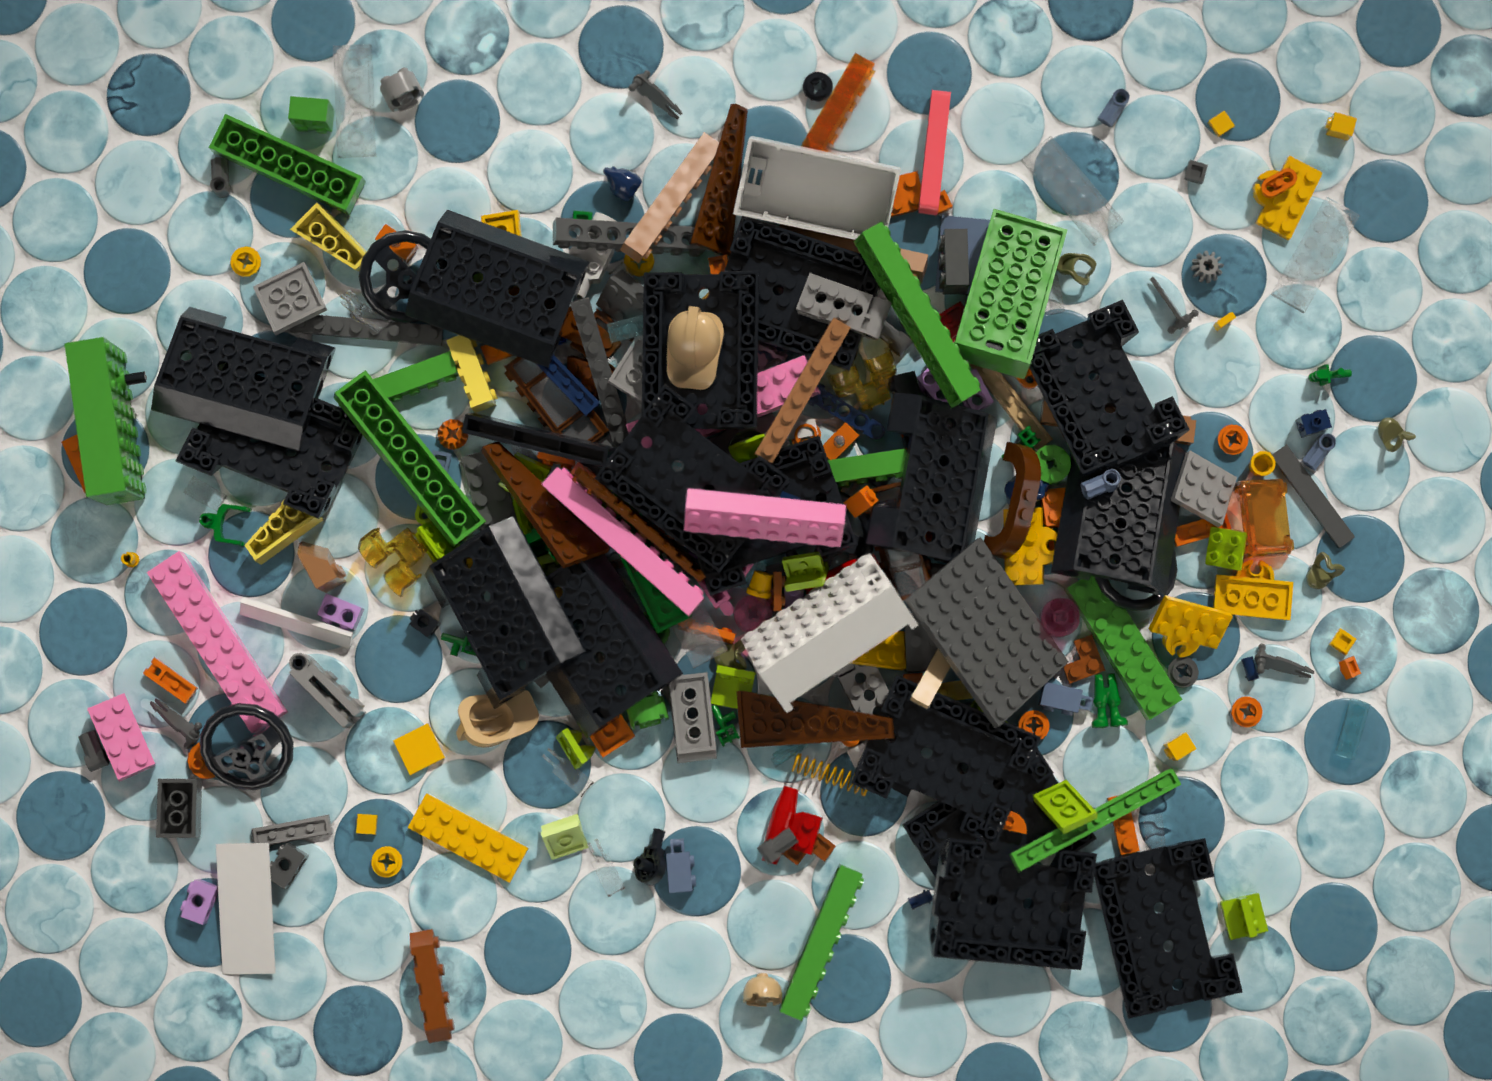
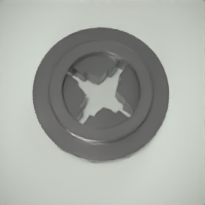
M1178 657L1169 664L1167 673L1175 686L1185 688L1196 682L1199 671L1192 659ZM1187 665L1185 672L1190 677L1182 676L1179 678L1180 672L1177 669H1183Z

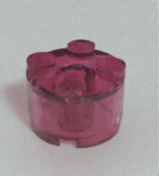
M752 595L742 598L734 609L735 623L744 633L755 630L764 621L772 618V608L768 601ZM757 611L758 618L749 619L750 614L748 612Z
M1056 598L1047 602L1041 608L1039 620L1043 629L1051 637L1061 638L1070 635L1077 629L1080 623L1078 607L1071 600ZM1062 614L1063 616L1061 619L1063 621L1057 622V617L1055 615Z

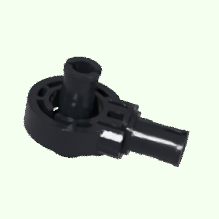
M653 829L650 845L646 846L643 854L640 857H636L633 862L636 878L647 885L658 883L666 871L665 850L662 849L665 831L661 829Z

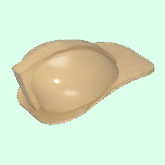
M689 306L688 311L679 313L671 321L667 343V374L672 384L676 387L704 390L713 384L724 337L723 324L715 314L702 312L699 307Z
M525 690L496 709L493 708L486 694L465 698L458 707L460 725L456 735L459 741L467 740L470 744L477 747H492L530 732L539 720V713L532 695L529 691Z

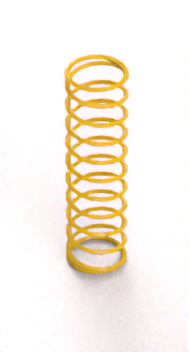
M797 753L792 768V772L794 771L796 763L799 759L797 774L801 772L806 762L804 770L805 777L808 775L813 765L811 773L812 779H814L820 768L818 776L819 782L822 780L827 771L825 783L828 784L834 773L833 786L837 784L841 776L840 789L844 787L848 779L847 791H850V789L853 786V784H851V786L849 787L852 773L851 770L849 771L842 785L844 768H842L836 782L835 777L837 772V765L834 767L829 779L828 774L830 769V763L827 764L821 776L823 761L819 763L817 770L813 775L816 763V758H814L806 773L809 756H806L799 770L802 754ZM854 786L855 794L859 791L860 787L856 790V786ZM862 789V790H861V795H862V796H865L866 793H867V790H864V793H863V789Z

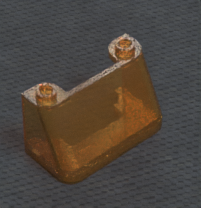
M1282 479L1243 480L1236 482L1234 493L1240 495L1237 501L1240 502L1243 532L1247 533L1243 560L1290 555L1291 551L1294 550L1293 539H1290L1285 494H1287L1286 482H1283Z

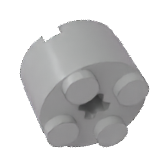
M402 68L396 74L385 76L380 80V91L389 109L395 112L394 109H398L400 112L412 108L418 103L417 99L420 96L421 98L424 96V92L414 73L409 71L408 68Z

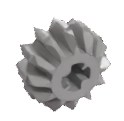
M1204 251L1203 255L1198 253L1196 255L1197 259L1192 260L1194 266L1190 269L1196 271L1193 274L1194 278L1198 275L1200 276L1199 282H1202L1204 278L1206 283H1210L1211 279L1216 281L1218 279L1217 275L1223 273L1220 268L1224 264L1218 263L1221 260L1220 256L1214 258L1215 252H1212L1210 256L1208 251ZM1205 264H1208V265H1209V266H1208L1209 270H1206V269H1205V268H1206Z

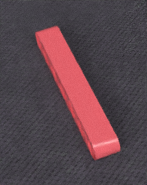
M932 90L919 214L936 216L938 214L951 92Z

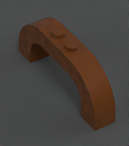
M1012 442L1006 443L1003 460L1011 462L1016 471L1015 484L1006 522L998 535L994 537L985 535L984 543L992 552V555L1002 559L1014 555L1021 548L1028 535L1041 480L1040 461L1036 452L1028 446Z

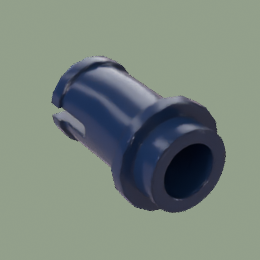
M1253 656L1241 659L1246 673L1245 678L1248 681L1259 679L1258 675L1260 673H1257Z
M924 889L922 893L908 898L912 910L926 903L931 904L933 897L930 890L925 891Z

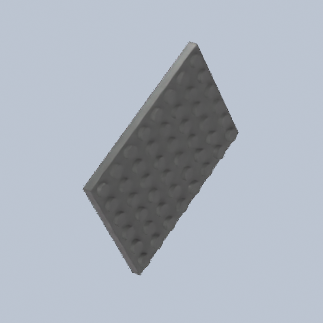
M981 537L973 541L904 600L994 728L1004 723L1069 662Z

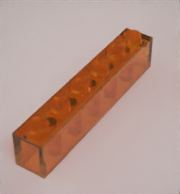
M857 53L854 54L804 139L802 147L829 152L827 150L829 145H834L839 136L836 134L839 128L843 129L848 121L846 118L847 114L854 111L857 105L855 102L857 97H862L867 88L864 85L867 80L871 81L876 72L874 70L875 63Z

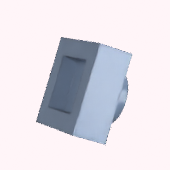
M432 450L434 457L448 473L452 454Z

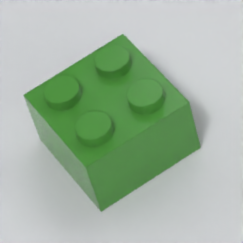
M290 96L288 119L297 131L308 132V130H315V132L321 134L333 131L335 109L328 99Z

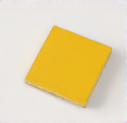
M429 723L393 740L410 775L445 758Z

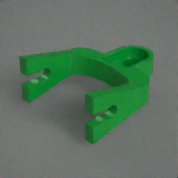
M222 504L217 514L203 513L200 515V524L205 528L214 530V539L216 541L239 546L246 544L238 540L225 539L223 536V522L229 510L251 513V508Z

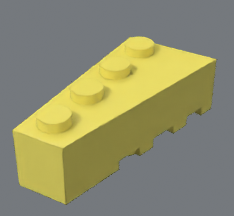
M316 203L290 229L351 268L360 271L362 258L367 251L322 205Z
M460 335L446 340L454 363L457 365L458 374L464 383V390L470 400L469 404L472 410L478 413L496 406L495 400L498 398L494 388L490 389L488 382H491L488 372H484L481 365L484 364L481 354L476 353L474 348L477 347L476 341Z
M282 502L277 511L270 515L269 520L264 526L260 527L244 546L253 559L262 565L322 522L323 518L320 517L318 519L283 505Z

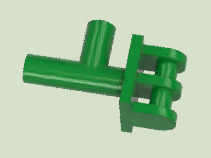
M1329 364L1318 367L1317 371L1310 373L1308 379L1311 382H1319L1320 386L1331 383V378L1351 377L1352 372L1350 369L1344 370L1343 368L1329 371Z
M1027 426L1017 434L1021 440L1016 444L1033 448L1041 439H1038L1035 436L1036 433L1030 430L1031 427Z
M442 633L441 640L453 643L450 655L457 657L460 646H463L461 652L476 656L467 637L464 639Z
M717 705L711 706L712 713L721 729L716 734L722 746L724 747L728 742L732 743V740L735 738L740 739L734 725L727 726L726 724L736 718L734 712L732 711L722 716Z

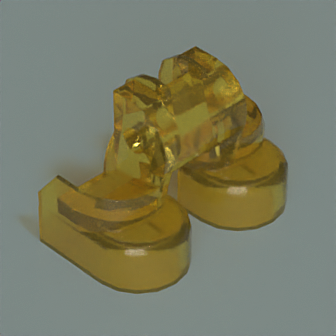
M885 347L884 354L871 359H863L865 367L870 374L871 381L863 384L861 382L860 374L854 363L850 371L845 370L837 374L825 373L832 390L839 398L855 394L861 411L867 409L871 411L874 406L879 404L885 405L884 402L891 400V396L884 380L897 374V367L891 349Z
M380 527L372 529L359 540L358 550L365 561L375 569L383 564L388 556L396 553L400 560L396 565H393L384 572L383 578L396 595L403 597L412 589L413 585L420 581L422 574L415 575L410 568L425 556L428 549L424 546L423 542L419 543L414 538L415 533H412L408 527L387 543L380 534Z

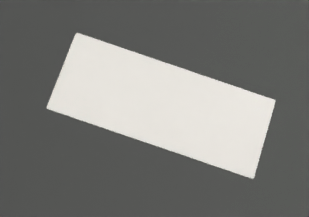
M269 843L216 844L222 974H275Z

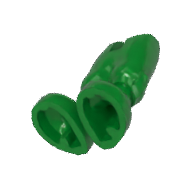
M1115 673L1107 674L1108 688H1104L1102 674H1095L1093 702L1097 708V717L1091 723L1092 728L1109 727L1106 716L1107 704L1110 708V727L1127 726L1128 720L1125 717H1121L1118 710L1121 697L1119 696Z

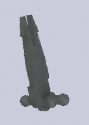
M646 70L643 74H637L633 78L632 84L629 85V90L633 92L637 89L642 96H646L654 104L666 111L668 115L678 120L680 117L675 112L679 115L683 113L661 89L647 80L651 75L650 71Z
M1154 277L1150 278L1155 288L1178 319L1173 326L1168 328V333L1173 334L1177 329L1188 327V324L1194 317L1198 316L1199 312L1192 310L1190 314L1182 316Z
M1261 643L1258 646L1259 651L1254 659L1258 666V673L1262 674L1265 669L1269 670L1270 668L1304 678H1311V675L1307 673L1314 674V670L1307 666H1302L1279 656L1268 655L1265 652V644Z
M157 698L155 702L158 705L151 701L150 705L154 711L158 712L176 732H180L186 738L184 748L186 750L190 749L191 744H194L200 738L199 730L202 728V724L200 722L195 723V725L192 722L189 723L181 715L169 708L166 703Z

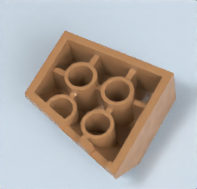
M303 541L299 543L298 557L316 589L327 593L346 582L344 577L347 575L344 569L336 564L328 548Z

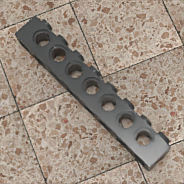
M556 218L553 222V245L563 249L573 246L580 250L596 248L598 251L615 249L616 252H622L620 249L627 239L626 235H630L638 223ZM671 225L667 231L663 230L660 233L662 238L658 244H652L650 247L652 254L668 252L671 255L678 256L683 253L689 254L691 257L702 255L706 249L691 243L695 227ZM569 231H574L577 234V238L571 237ZM588 233H594L596 235V239H591ZM607 234H612L615 237V240H610L607 237ZM663 237L669 238L671 244L665 243ZM682 238L687 239L689 245H685L682 242Z

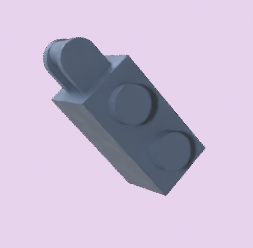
M1047 682L1041 688L1038 705L1043 706L1042 710L1054 712V709L1062 710L1061 714L1073 716V713H1079V709L1092 711L1094 698L1082 695L1083 690ZM1081 699H1086L1085 706H1080Z
M684 838L670 839L671 853H666L669 893L693 891V887L696 886V876L691 873V867H695L694 855H690V851L685 852ZM681 846L682 852L674 853V847Z

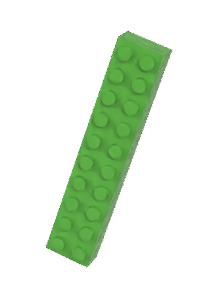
M881 221L863 231L853 242L887 300L892 303L891 306L949 405L953 408L981 391L980 383L971 374L968 362L961 357L958 345L951 340L948 328L942 325L938 311L932 308L929 296L922 291L919 279L912 274L909 262L902 257L899 245L893 242L889 228L883 225Z
M366 370L334 393L333 398L452 548H455L485 524V519Z

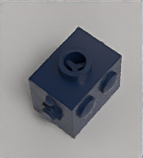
M1326 409L1316 410L1311 414H1303L1295 420L1301 438L1332 428Z

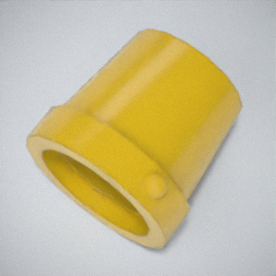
M1266 451L1255 453L1249 463L1250 472L1255 476H1267L1274 471L1276 466L1271 452Z
M755 570L746 593L755 597L770 599L773 575Z

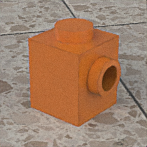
M866 485L847 499L844 505H846L853 517L856 518L879 500L876 498L875 492Z

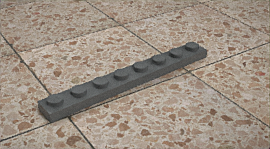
M589 297L570 302L611 439L614 447L617 448L629 432L626 427L627 422L617 389L607 382L612 373Z
M317 315L290 328L291 333L442 346L444 330L426 324H405L393 321Z

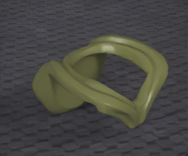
M1066 253L1060 257L1057 271L1062 275H1071L1076 282L1086 286L1090 281L1089 276L1096 268V261L1086 254ZM1078 260L1086 262L1091 267L1084 278L1078 276L1074 270L1075 263Z
M1386 417L1378 425L1379 437L1389 452L1397 451L1402 445L1403 439L1410 441L1416 438L1415 434L1404 431L1393 418ZM1398 437L1395 446L1392 445L1390 442Z
M1320 552L1316 556L1314 564L1307 572V584L1311 588L1322 589L1333 578L1340 576L1344 572L1345 567L1340 564H1332L1329 555ZM1325 559L1327 568L1335 571L1332 573L1325 571L1321 567L1320 562Z
M741 640L734 644L721 645L714 650L713 658L716 664L741 670L747 669L746 660L741 656V653L745 650Z

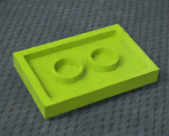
M1067 780L1033 795L1034 802L1063 834L1098 818L1097 812Z

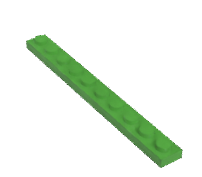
M1169 768L1095 808L1097 819L1065 834L1057 828L1014 851L1009 856L1017 871L1020 872L1180 786L1181 783L1173 768Z

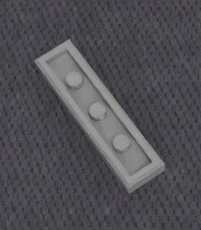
M324 815L253 828L252 834L254 843L274 845L332 834L330 816Z

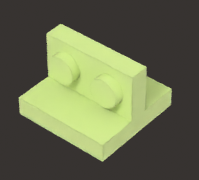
M578 814L541 826V836L552 860L589 848Z

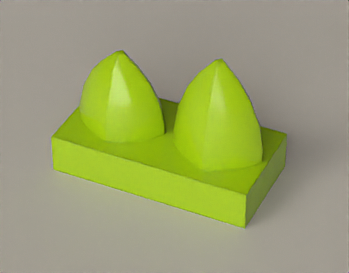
M566 728L556 736V739L576 770L592 757L595 746H579L578 743L582 738V732Z

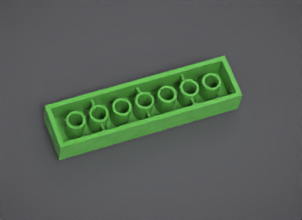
M227 114L224 115L209 145V149L214 154L227 158L229 161L347 215H350L366 183L362 176Z
M1091 576L1089 581L1080 579L1064 589L1145 720H1151L1183 700L1127 610L1114 605L1102 594L1094 576Z
M839 863L779 1007L781 1013L802 1021L803 1017H808L811 1009L809 1002L811 999L816 998L819 990L817 983L819 980H823L826 973L824 966L826 962L830 963L834 954L831 949L840 940L842 935L839 932L841 925H846L849 918L847 911L849 907L853 908L857 899L854 896L856 889L860 890L864 882L861 872Z

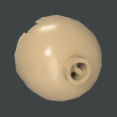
M759 973L757 977L751 978L746 983L743 991V1002L757 1007H767L766 1003L773 1002V1006L782 1003V989L774 978L768 977L766 973Z

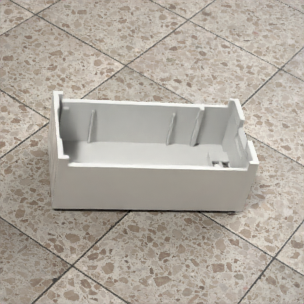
M751 136L747 144L733 214L855 240L863 231L881 221L883 225L889 227L901 168ZM755 168L753 183H748L750 169ZM758 169L763 170L760 185L755 184Z
M868 553L861 556L852 565L845 567L834 577L828 578L824 586L812 589L809 594L795 600L791 606L779 611L776 616L764 621L755 630L746 633L741 638V641L759 675L788 713L793 709L790 702L909 624L911 629H914L918 624L872 555Z

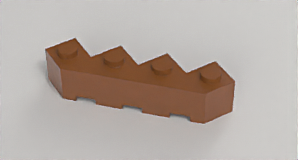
M433 929L410 933L411 956L414 957L415 979L419 987L418 996L425 1023H423L429 1043L452 1039V1031L455 1030L454 1021L449 1018L447 1012V1003H450L449 993L444 990L442 984V976L445 975L444 965L440 964L437 955V948H440V940L438 936L435 937Z

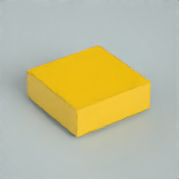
M1225 110L1208 121L1218 137L1235 126Z
M1233 312L1228 313L1214 324V328L1216 331L1220 330L1233 321L1236 316Z
M1339 628L1329 645L1342 654L1347 655L1357 639Z
M358 814L356 833L376 835L378 815Z

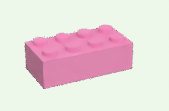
M124 693L87 708L119 782L156 766Z

